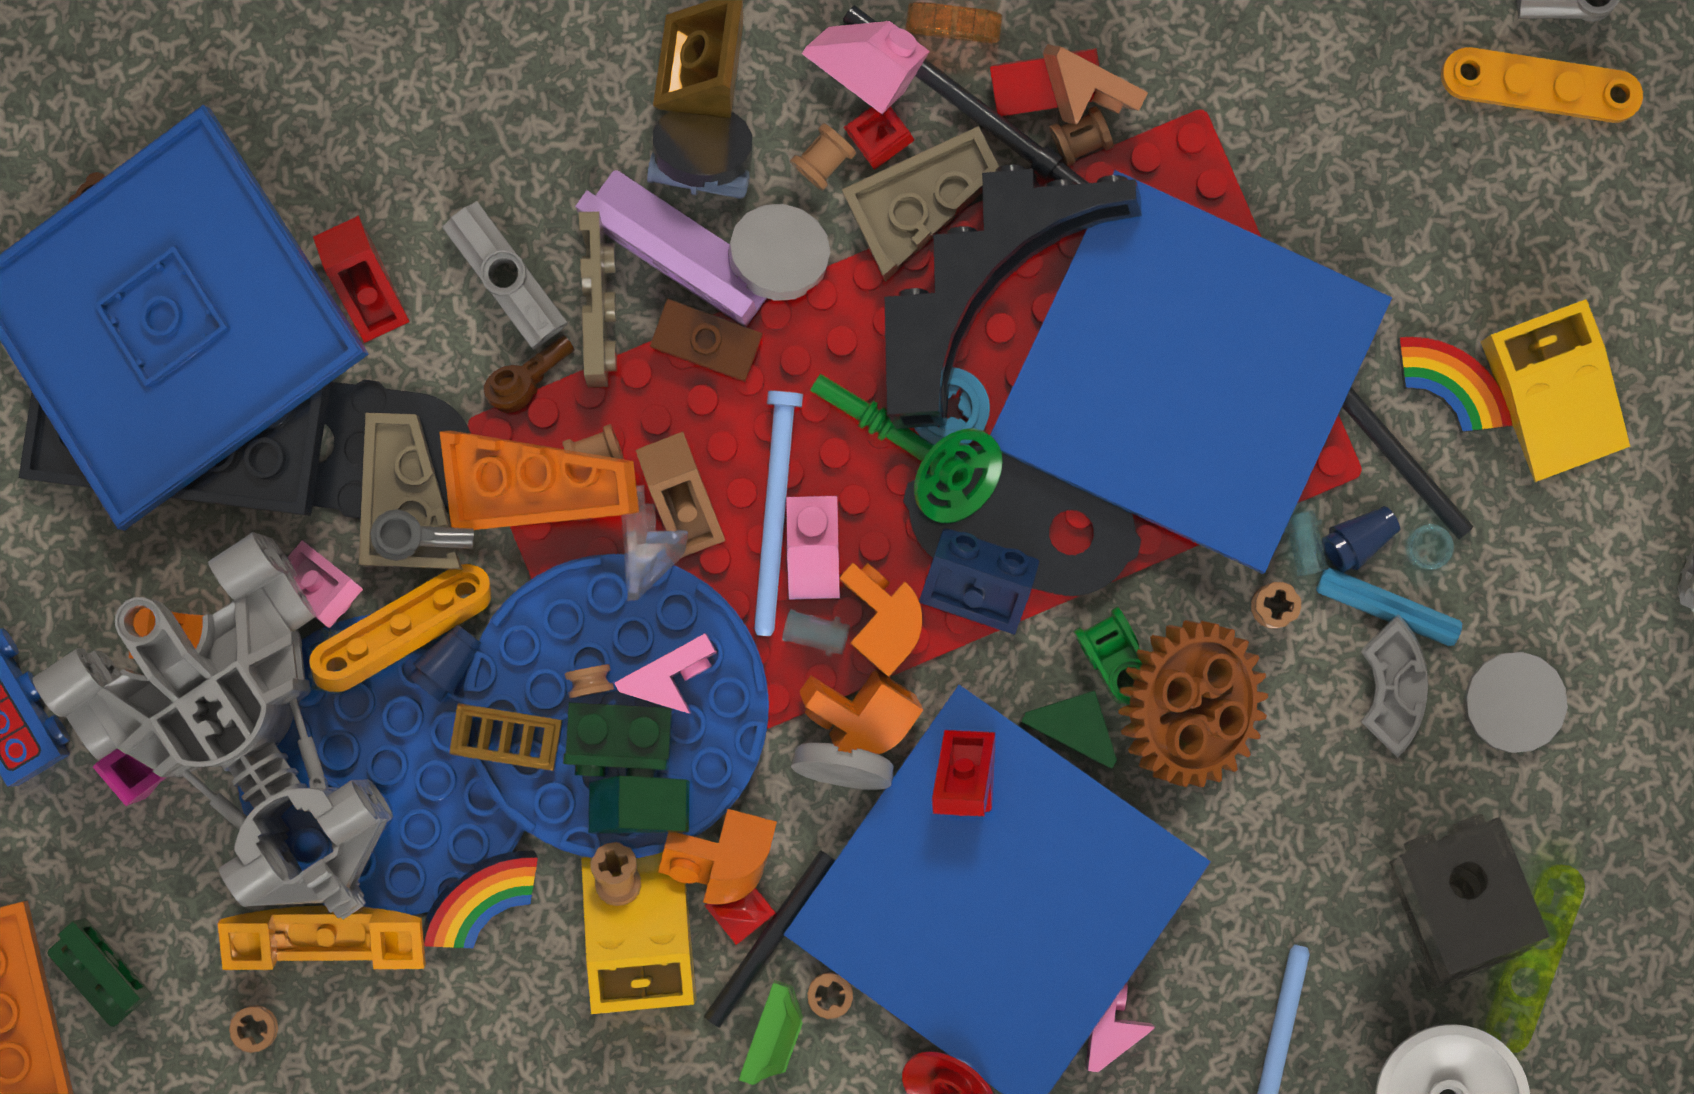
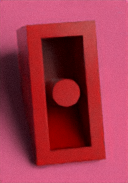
M359 215L313 236L324 271L364 343L410 322L377 249Z

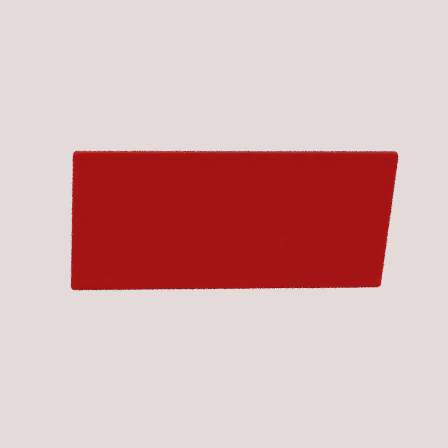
M1195 110L1119 142L1107 151L1103 149L1075 161L1074 165L1069 167L1089 183H1096L1101 177L1113 175L1116 170L1261 237L1211 119L1204 110ZM1037 177L1040 187H1047V183L1053 181L1052 179L1044 181L1042 178ZM983 200L966 207L938 234H947L949 229L959 226L976 228L977 231H984ZM1087 229L1066 236L1032 256L1001 283L977 314L959 350L955 368L965 370L974 375L982 383L988 394L990 413L983 431L989 435L996 424ZM934 238L886 282L870 250L867 249L827 266L824 278L820 283L807 290L806 294L799 298L776 301L766 298L747 326L749 329L763 333L746 382L650 348L651 341L617 355V371H608V387L588 388L583 369L538 388L537 393L533 395L529 404L519 411L506 413L494 407L471 417L468 421V428L471 434L564 449L563 441L571 439L573 442L585 439L602 433L603 427L611 424L624 460L633 461L639 513L510 526L531 579L557 565L574 559L607 554H633L658 559L673 564L701 579L718 592L737 612L757 646L768 686L769 714L767 729L805 713L807 708L799 691L810 675L843 696L860 690L874 669L880 670L850 643L876 615V612L840 580V598L789 600L787 506L785 507L775 630L771 636L757 635L754 629L774 405L767 404L768 391L803 394L802 407H794L786 497L837 496L839 578L852 563L861 570L868 563L890 582L884 591L891 597L906 582L912 588L919 601L933 558L925 552L916 539L910 522L909 510L903 501L907 484L915 480L922 461L887 438L882 441L879 440L878 432L871 435L868 433V426L861 429L858 427L859 421L811 392L810 389L818 376L822 374L867 403L877 402V409L887 408L884 297L899 296L898 293L900 291L910 288H920L927 290L929 293H935ZM722 312L713 314L714 316L738 324ZM958 390L956 395H952L948 400L947 419L954 417L958 420L961 418L965 422L968 421L958 409L959 397L963 391ZM1339 414L1297 503L1354 480L1361 474L1360 462ZM909 428L910 430L918 434L914 428ZM683 432L726 541L678 559L647 485L636 450ZM974 440L968 444L970 446H981ZM1065 511L1058 514L1052 520L1049 527V537L1052 545L1059 552L1066 555H1077L1084 552L1090 546L1093 540L1094 529L1091 521L1084 514L1077 511ZM1132 513L1135 531L1141 539L1138 556L1128 562L1123 571L1112 582L1197 547L1199 544ZM1032 589L1020 621L1079 596H1062ZM920 603L922 611L920 637L914 649L891 676L995 633L999 629Z

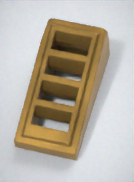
M458 703L449 754L554 771L562 720ZM473 716L482 718L477 748L468 746ZM494 720L503 721L498 751L489 750ZM515 723L524 724L519 754L510 753ZM535 726L545 728L540 758L530 756Z

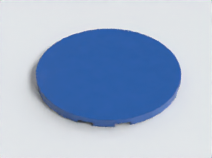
M633 554L592 555L574 559L537 575L521 586L496 611L479 640L481 644L475 650L476 653L467 669L464 685V704L562 720L554 771L472 758L476 771L494 801L525 831L560 850L593 858L599 847L613 842H618L623 846L631 848L636 858L663 852L668 832L588 833L589 782L615 776H626V768L606 767L605 777L574 775L575 765L563 764V757L566 754L569 702L669 708L621 693L614 683L697 637L707 634L717 652L708 658L712 667L686 681L681 673L672 677L691 714L672 708L669 770L657 769V778L690 780L689 832L677 833L696 837L711 827L727 812V809H730L750 781L759 762L768 727L769 698L764 666L757 646L737 612L718 592L693 574L673 564ZM610 664L611 671L607 673L606 678L608 682L614 684V690L569 698L568 692L572 690L573 684L570 680H566V672ZM473 716L468 743L470 747L477 748L482 722L480 717ZM493 721L489 750L498 751L503 721ZM514 724L510 753L519 754L524 724ZM535 726L530 753L531 757L540 758L545 729L543 727Z
M369 615L354 617L335 622L330 628L326 626L301 640L305 680H309L311 692L298 703L307 735L313 738L328 787L340 788L351 780L368 779L379 790L393 813V818L387 822L358 880L360 883L359 888L364 893L363 899L366 902L363 907L397 911L410 915L422 914L430 911L433 903L447 885L451 887L461 877L475 869L473 865L496 855L513 852L525 830L514 822L494 801L476 771L472 758L449 754L458 703L464 704V685L467 669L454 694L447 693L441 702L409 678V675L416 668L413 663L453 629L346 691L329 692L315 684L309 663L312 651L322 642ZM293 716L289 730L277 748L281 753H286L289 757L287 763L290 768H296L298 771L296 777L300 783H305L310 788L309 777L297 742L301 738ZM238 786L243 813L248 816L254 808L250 801L244 802L241 797L244 792ZM292 805L283 813L281 817L290 830L286 833L288 838L284 841L303 871L334 851L330 838L311 812L297 810Z

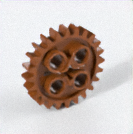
M1184 620L1182 627L1166 626V637L1150 636L1152 652L1137 650L1136 653L1142 666L1140 669L1127 667L1126 672L1135 681L1133 686L1120 689V693L1130 697V705L1120 708L1118 714L1128 716L1131 719V723L1121 730V734L1136 738L1128 748V751L1131 754L1142 756L1139 763L1141 768L1153 771L1154 778L1175 785L1187 787L1188 784L1204 787L1206 779L1215 782L1222 781V769L1232 772L1238 770L1234 757L1236 754L1250 757L1251 753L1245 742L1248 738L1260 739L1261 735L1253 728L1254 721L1265 720L1267 717L1265 713L1257 710V703L1269 697L1267 693L1257 691L1256 685L1266 678V674L1252 670L1258 662L1259 656L1245 652L1249 644L1247 640L1236 638L1235 630L1220 627L1216 623L1206 621L1198 623Z

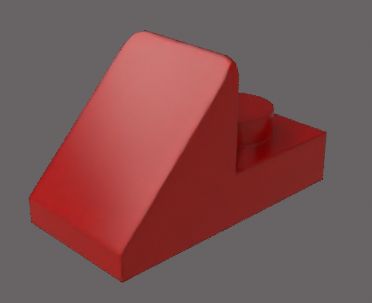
M944 730L932 795L933 814L985 816V812L991 811L993 803L995 732Z

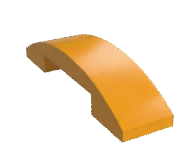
M302 906L250 912L223 918L217 923L223 970H273L277 961L372 960L373 969H424L426 965L422 918L397 911L362 907L342 920L341 917L338 919L334 912L330 913L326 906Z

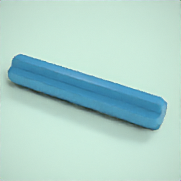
M1324 569L1318 580L1316 591L1319 594L1388 622L1399 614L1413 632L1444 645L1454 646L1461 634L1463 623L1460 620L1335 569Z

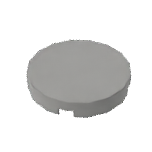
M772 204L760 206L743 216L735 225L728 253L732 271L737 278L739 275L741 280L747 284L746 288L758 296L776 301L799 298L805 295L807 290L815 285L817 286L824 278L830 257L828 236L818 220L800 208L786 204Z
M1524 652L1499 654L1484 662L1470 677L1464 695L1466 718L1476 735L1490 747L1508 753L1533 751L1550 742L1561 729L1568 709L1566 687L1557 671L1542 658Z
M806 743L795 748L791 768L794 772L806 778L861 790L887 789L892 785L894 766L890 760L878 754L858 748L857 750L852 749L851 753L838 751L839 747L830 743Z

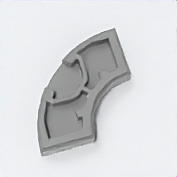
M1399 614L1361 650L1373 669L1376 684L1373 704L1362 719V723L1397 758L1405 751L1415 737L1423 719L1428 698V672L1421 646L1413 631Z

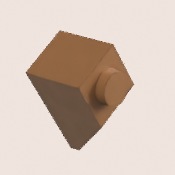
M684 433L675 434L637 449L636 453L647 485L678 559L726 541Z

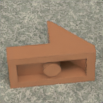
M1047 44L1043 52L1058 109L1064 122L1078 124L1093 92H1095L1092 99L1094 103L1117 114L1120 113L1122 107L1139 111L1148 92L1063 47Z

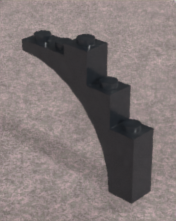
M1003 165L998 167L996 172L982 173L984 231H977L973 227L959 226L949 229L947 234L933 235L935 293H929L925 289L910 288L900 291L898 293L899 296L884 297L887 415L896 429L946 425L949 386L958 353L980 310L1001 283L1028 259L1062 238L1101 223L1142 216L1141 195L1136 179L1128 180L1124 176L1109 175L1099 178L1096 183L1077 184L1072 180L1061 179L1047 183V187H1040L1034 170L1026 169L1021 165Z

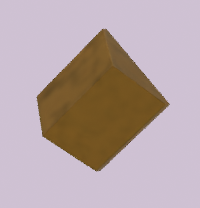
M709 0L666 15L653 101L654 107L666 111L731 118L743 31V0Z

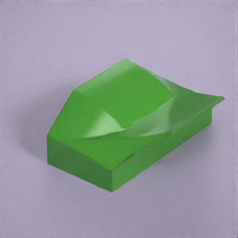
M774 980L739 1077L740 1081L755 1085L770 1076L786 1072L804 1018L793 986Z

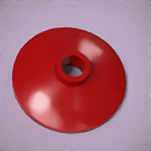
M938 1052L918 1053L907 1061L902 1071V1082L907 1094H993L987 1082L974 1069L946 1054Z

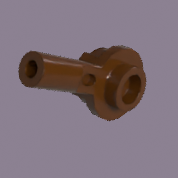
M561 335L522 366L508 365L494 371L484 384V395L488 402L506 413L516 412L526 407L533 395L537 393L536 384L544 378V373L574 352L573 345L566 336Z

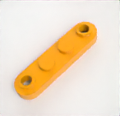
M1473 47L1460 48L1454 51L1446 59L1441 70L1443 86L1448 93L1458 99L1598 121L1623 122L1639 110L1643 101V90L1640 82L1635 76L1626 71ZM1464 64L1472 65L1477 71L1476 79H1465L1460 72L1461 66ZM1619 87L1625 92L1626 100L1624 103H1616L1612 100L1610 96L1611 88Z
M461 564L463 570L448 569L322 642L312 651L309 659L315 684L329 692L346 691L453 629L457 624L459 625L480 613L491 601V587L487 573L482 568L471 564ZM464 594H471L466 598H460Z

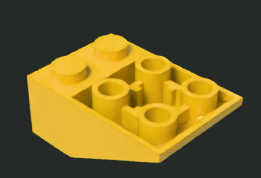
M1587 299L1491 334L1480 341L1495 381L1502 391L1511 414L1513 428L1534 482L1630 447L1606 348Z
M663 852L636 858L637 871L641 878V889L638 896L632 902L620 906L607 904L600 899L596 892L595 878L591 872L590 861L592 858L581 857L586 963L591 1014L694 1005L697 1001L686 883L678 882L670 875L658 872ZM620 871L611 873L612 877L621 875Z

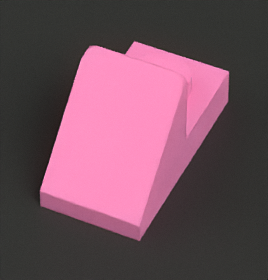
M837 496L786 497L789 600L840 598Z
M303 540L288 556L297 573V577L294 579L316 613L315 618L330 628L350 608L353 600L363 589Z
M703 634L618 680L614 684L621 693L691 714L672 677L681 673L686 681L712 667L708 658L717 652L708 635Z
M1128 982L1089 1036L1085 1064L1088 1071L1099 1072L1155 1028L1152 1023L1115 1019L1116 1010H1125Z

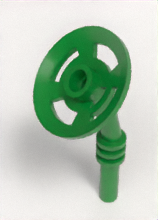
M822 374L814 382L810 391L859 421L858 427L863 429L868 426V433L871 435L878 432L879 440L882 441L887 438L922 461L915 478L914 496L919 509L930 519L941 523L960 521L981 508L994 492L1001 476L1003 461L998 443L988 433L975 428L961 429L945 436L933 445L909 428L896 429L887 415V408L877 409V402L867 403ZM961 440H974L981 445L982 450L976 452L970 445L960 442ZM956 451L966 452L968 456L961 459L956 455ZM930 466V473L926 475L927 470ZM984 468L977 485L965 497L962 489L970 483L974 469ZM941 481L947 486V489H938L936 484ZM930 492L938 499L948 500V505L939 506L932 504L928 500L927 495Z

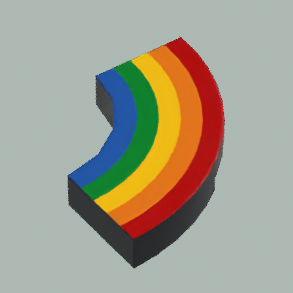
M1400 337L1397 339L1403 388L1423 390L1441 399L1454 414L1460 433L1513 426L1511 414L1500 387L1485 367L1463 350L1439 340L1422 337Z
M514 851L490 857L473 865L475 869L465 874L451 887L447 885L427 914L422 928L424 946L474 948L480 930L493 916L510 907L529 905L531 903L538 861L535 851Z

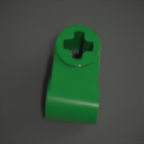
M1116 607L1111 610L1110 617L1086 630L1079 627L1073 633L1090 665L1099 674L1110 696L1116 703L1127 706L1130 705V697L1120 693L1117 686V677L1122 671L1127 670V667L1140 669L1142 663L1136 653L1140 649L1138 640L1120 608ZM1112 633L1117 634L1099 645L1096 644L1097 641Z

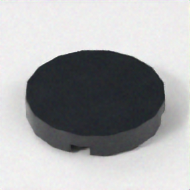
M670 111L660 118L653 129L652 151L659 170L673 181L691 187H704L705 182L718 181L717 186L732 182L746 171L752 159V133L746 122L734 112H731V118Z

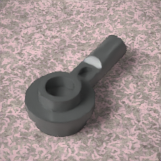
M396 509L379 515L372 525L370 535L372 545L378 554L385 559L398 561L412 556L419 546L473 549L474 528L420 526L414 516L406 511Z

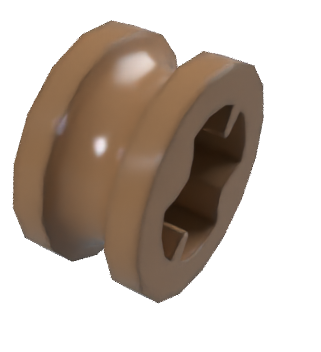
M610 664L566 672V680H570L573 684L572 690L568 692L569 698L614 690V684L608 682L606 678L607 673L611 671Z
M824 972L816 976L810 983L807 993L808 1003L812 1011L826 1019H834L844 1015L851 1007L853 1000L851 984L835 972ZM832 981L837 982L843 987V989L839 990V994H845L844 1002L841 1006L833 1003L829 1009L821 1007L818 1001L822 997L815 995L819 985L829 987Z
M258 1005L248 1006L237 1012L231 1020L229 1028L230 1038L235 1046L242 1051L250 1053L262 1051L270 1046L277 1037V1019L266 1007ZM247 1015H252L255 1021H265L267 1031L260 1033L264 1037L262 1042L256 1043L252 1036L244 1038L241 1034L240 1027L247 1025V1022L243 1020Z

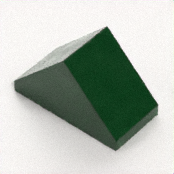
M1095 691L1024 712L1019 721L1109 769L1113 768L1117 760Z
M615 776L589 782L588 833L689 832L690 780Z

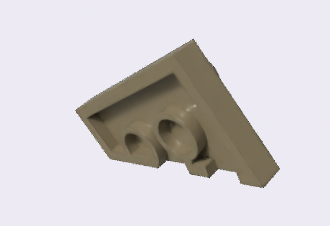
M599 211L579 212V231L581 230L586 247V256L580 258L583 296H586V305L582 306L584 377L588 388L608 387V371H617L616 341H608L607 322H616L617 320L616 292H607V273H616L615 243H606Z

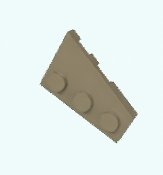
M979 126L842 189L846 203L885 282L933 239V235L938 234L983 193L982 173L996 172L999 165Z
M366 413L359 565L463 570L457 548L419 546L412 556L398 561L385 559L376 552L371 542L370 533L375 520L386 511L396 509L406 511L418 520L420 526L450 527V523L419 416L416 414Z

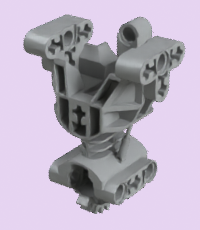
M252 532L208 561L216 579L234 601L213 615L206 614L202 617V634L196 649L172 612L163 603L154 599L134 597L126 600L118 608L115 615V627L118 635L144 675L129 669L119 671L112 660L102 651L94 650L91 653H87L85 649L76 648L34 676L32 680L45 704L55 715L68 719L85 747L96 759L101 760L114 750L119 749L154 769L152 772L160 777H185L211 800L209 804L239 830L234 848L238 856L219 867V872L231 894L243 907L248 905L324 903L330 913L334 912L338 919L341 917L343 920L362 908L366 903L363 899L364 893L359 888L360 883L358 880L387 822L393 818V813L379 790L368 779L351 780L340 788L328 787L313 738L307 735L298 703L311 692L309 680H305L302 641L297 629L315 618L316 613L294 578L297 577V573L281 547L272 538ZM148 607L154 613L155 626L148 635L141 637L134 629V618L141 609ZM293 716L301 738L297 742L309 777L310 788L305 783H300L296 777L298 771L296 768H290L287 763L289 757L286 753H281L277 748L288 732ZM200 767H222L224 771H230L234 777L232 780L233 785L240 786L244 792L241 796L244 802L250 801L254 809L246 816L221 793L216 795L191 772ZM292 805L297 810L309 811L313 814L326 835L330 838L334 850L304 871L284 841L288 838L286 833L290 830L281 816Z

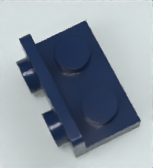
M944 528L919 603L1015 635L1032 590L1039 560L1026 555L1020 550L1004 548L978 539L970 533Z

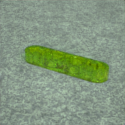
M1550 865L1537 878L1485 1020L1484 1032L1501 1041V1034L1494 1031L1495 1025L1498 1021L1506 1023L1512 1011L1510 1007H1502L1504 997L1506 996L1519 1005L1532 1006L1529 1016L1518 1011L1515 1027L1521 1030V1035L1519 1039L1510 1038L1505 1045L1512 1053L1522 1051L1532 1039L1584 896V879L1578 870L1569 865ZM1562 872L1568 874L1567 883L1574 887L1571 896L1562 895L1556 908L1567 911L1564 920L1552 913L1537 911L1540 901L1550 906L1554 891L1547 887L1550 878L1559 879ZM1539 920L1551 922L1557 933L1553 945L1546 949H1537L1529 939V929L1532 924ZM1521 968H1531L1538 975V988L1531 996H1518L1512 989V976Z

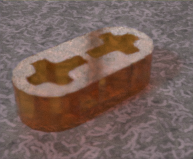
M914 2L908 5L905 30L916 35L982 43H998L1001 36L1003 16L998 12L985 9Z

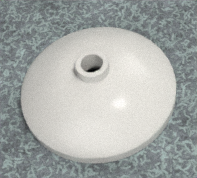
M1443 1024L1425 1028L1401 1042L1384 1063L1375 1094H1440L1443 1090L1451 1089L1455 1094H1530L1529 1085L1522 1066L1514 1054L1501 1041L1477 1028L1458 1024Z

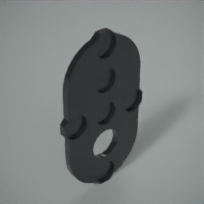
M364 379L356 385L331 381L325 425L330 428L334 436V448L332 454L318 465L313 506L339 509L345 517L361 519L365 414L390 413L416 414L419 416L445 509L448 508L440 431L451 430L471 434L463 417L445 401L428 394L386 389L379 381Z
M971 446L976 452L982 450L981 446ZM956 451V455L961 459L968 456L966 452ZM1002 453L1001 476L994 492L981 508L960 521L941 523L927 517L919 509L915 500V480L907 484L903 503L909 510L910 522L916 539L932 558H934L944 528L970 533L978 539L1004 548L1017 549L1028 556L1037 558L1039 566L1032 589L1062 596H1081L1107 586L1123 571L1128 562L1138 556L1141 539L1135 531L1132 513ZM930 466L927 470L926 475L930 473ZM984 468L974 469L970 483L962 489L965 497L977 485ZM941 481L936 484L938 489H947V486ZM930 492L927 495L928 500L932 504L939 506L948 505V500L938 499ZM1065 511H1077L1084 514L1091 521L1094 529L1093 540L1090 546L1084 552L1077 555H1066L1059 552L1052 545L1049 537V527L1052 520L1058 514Z

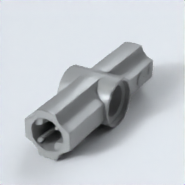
M478 201L461 209L442 226L481 279L484 286L493 295L533 350L548 342L568 325V322ZM504 263L515 265L518 268V277L513 285L507 288H500L493 284L492 275L499 265Z

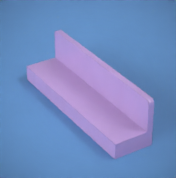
M618 170L610 174L596 195L586 190L575 206L578 214L579 212L599 211L604 233L607 237L741 326H748L766 300L765 297L758 296L747 289V284L741 280L739 275L737 278L732 271L728 253L730 244Z

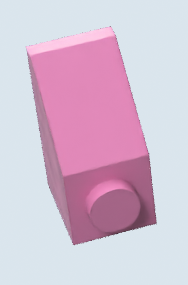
M890 21L828 27L806 46L802 54L879 113L883 114L904 94L930 51L918 43L908 31L898 28Z

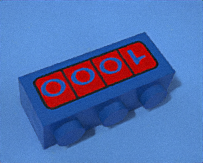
M1 628L0 775L7 787H13L23 784L68 757L70 753L65 743L70 741V737L56 715L47 716L39 702L42 698L33 684L32 678L34 676L29 671L22 674L13 658L19 654L18 648L9 633L4 628Z

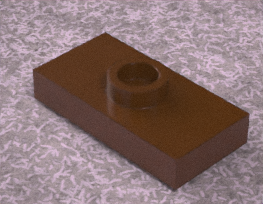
M667 299L650 348L746 382L763 333Z

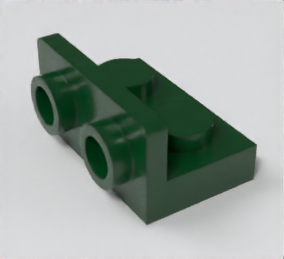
M569 702L566 754L563 757V764L575 765L574 775L605 777L606 767L626 768V776L657 778V769L669 770L672 708Z
M87 918L72 921L57 934L60 940L47 952L53 962L111 1027L117 1026L152 995Z

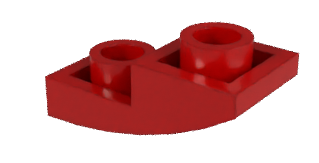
M1097 48L1072 51V53L1099 66ZM1044 57L990 66L996 109L999 115L1006 116L1058 108ZM1093 92V94H1092V96H1091L1089 102L1092 101V99H1093V97H1094V95H1095V92Z

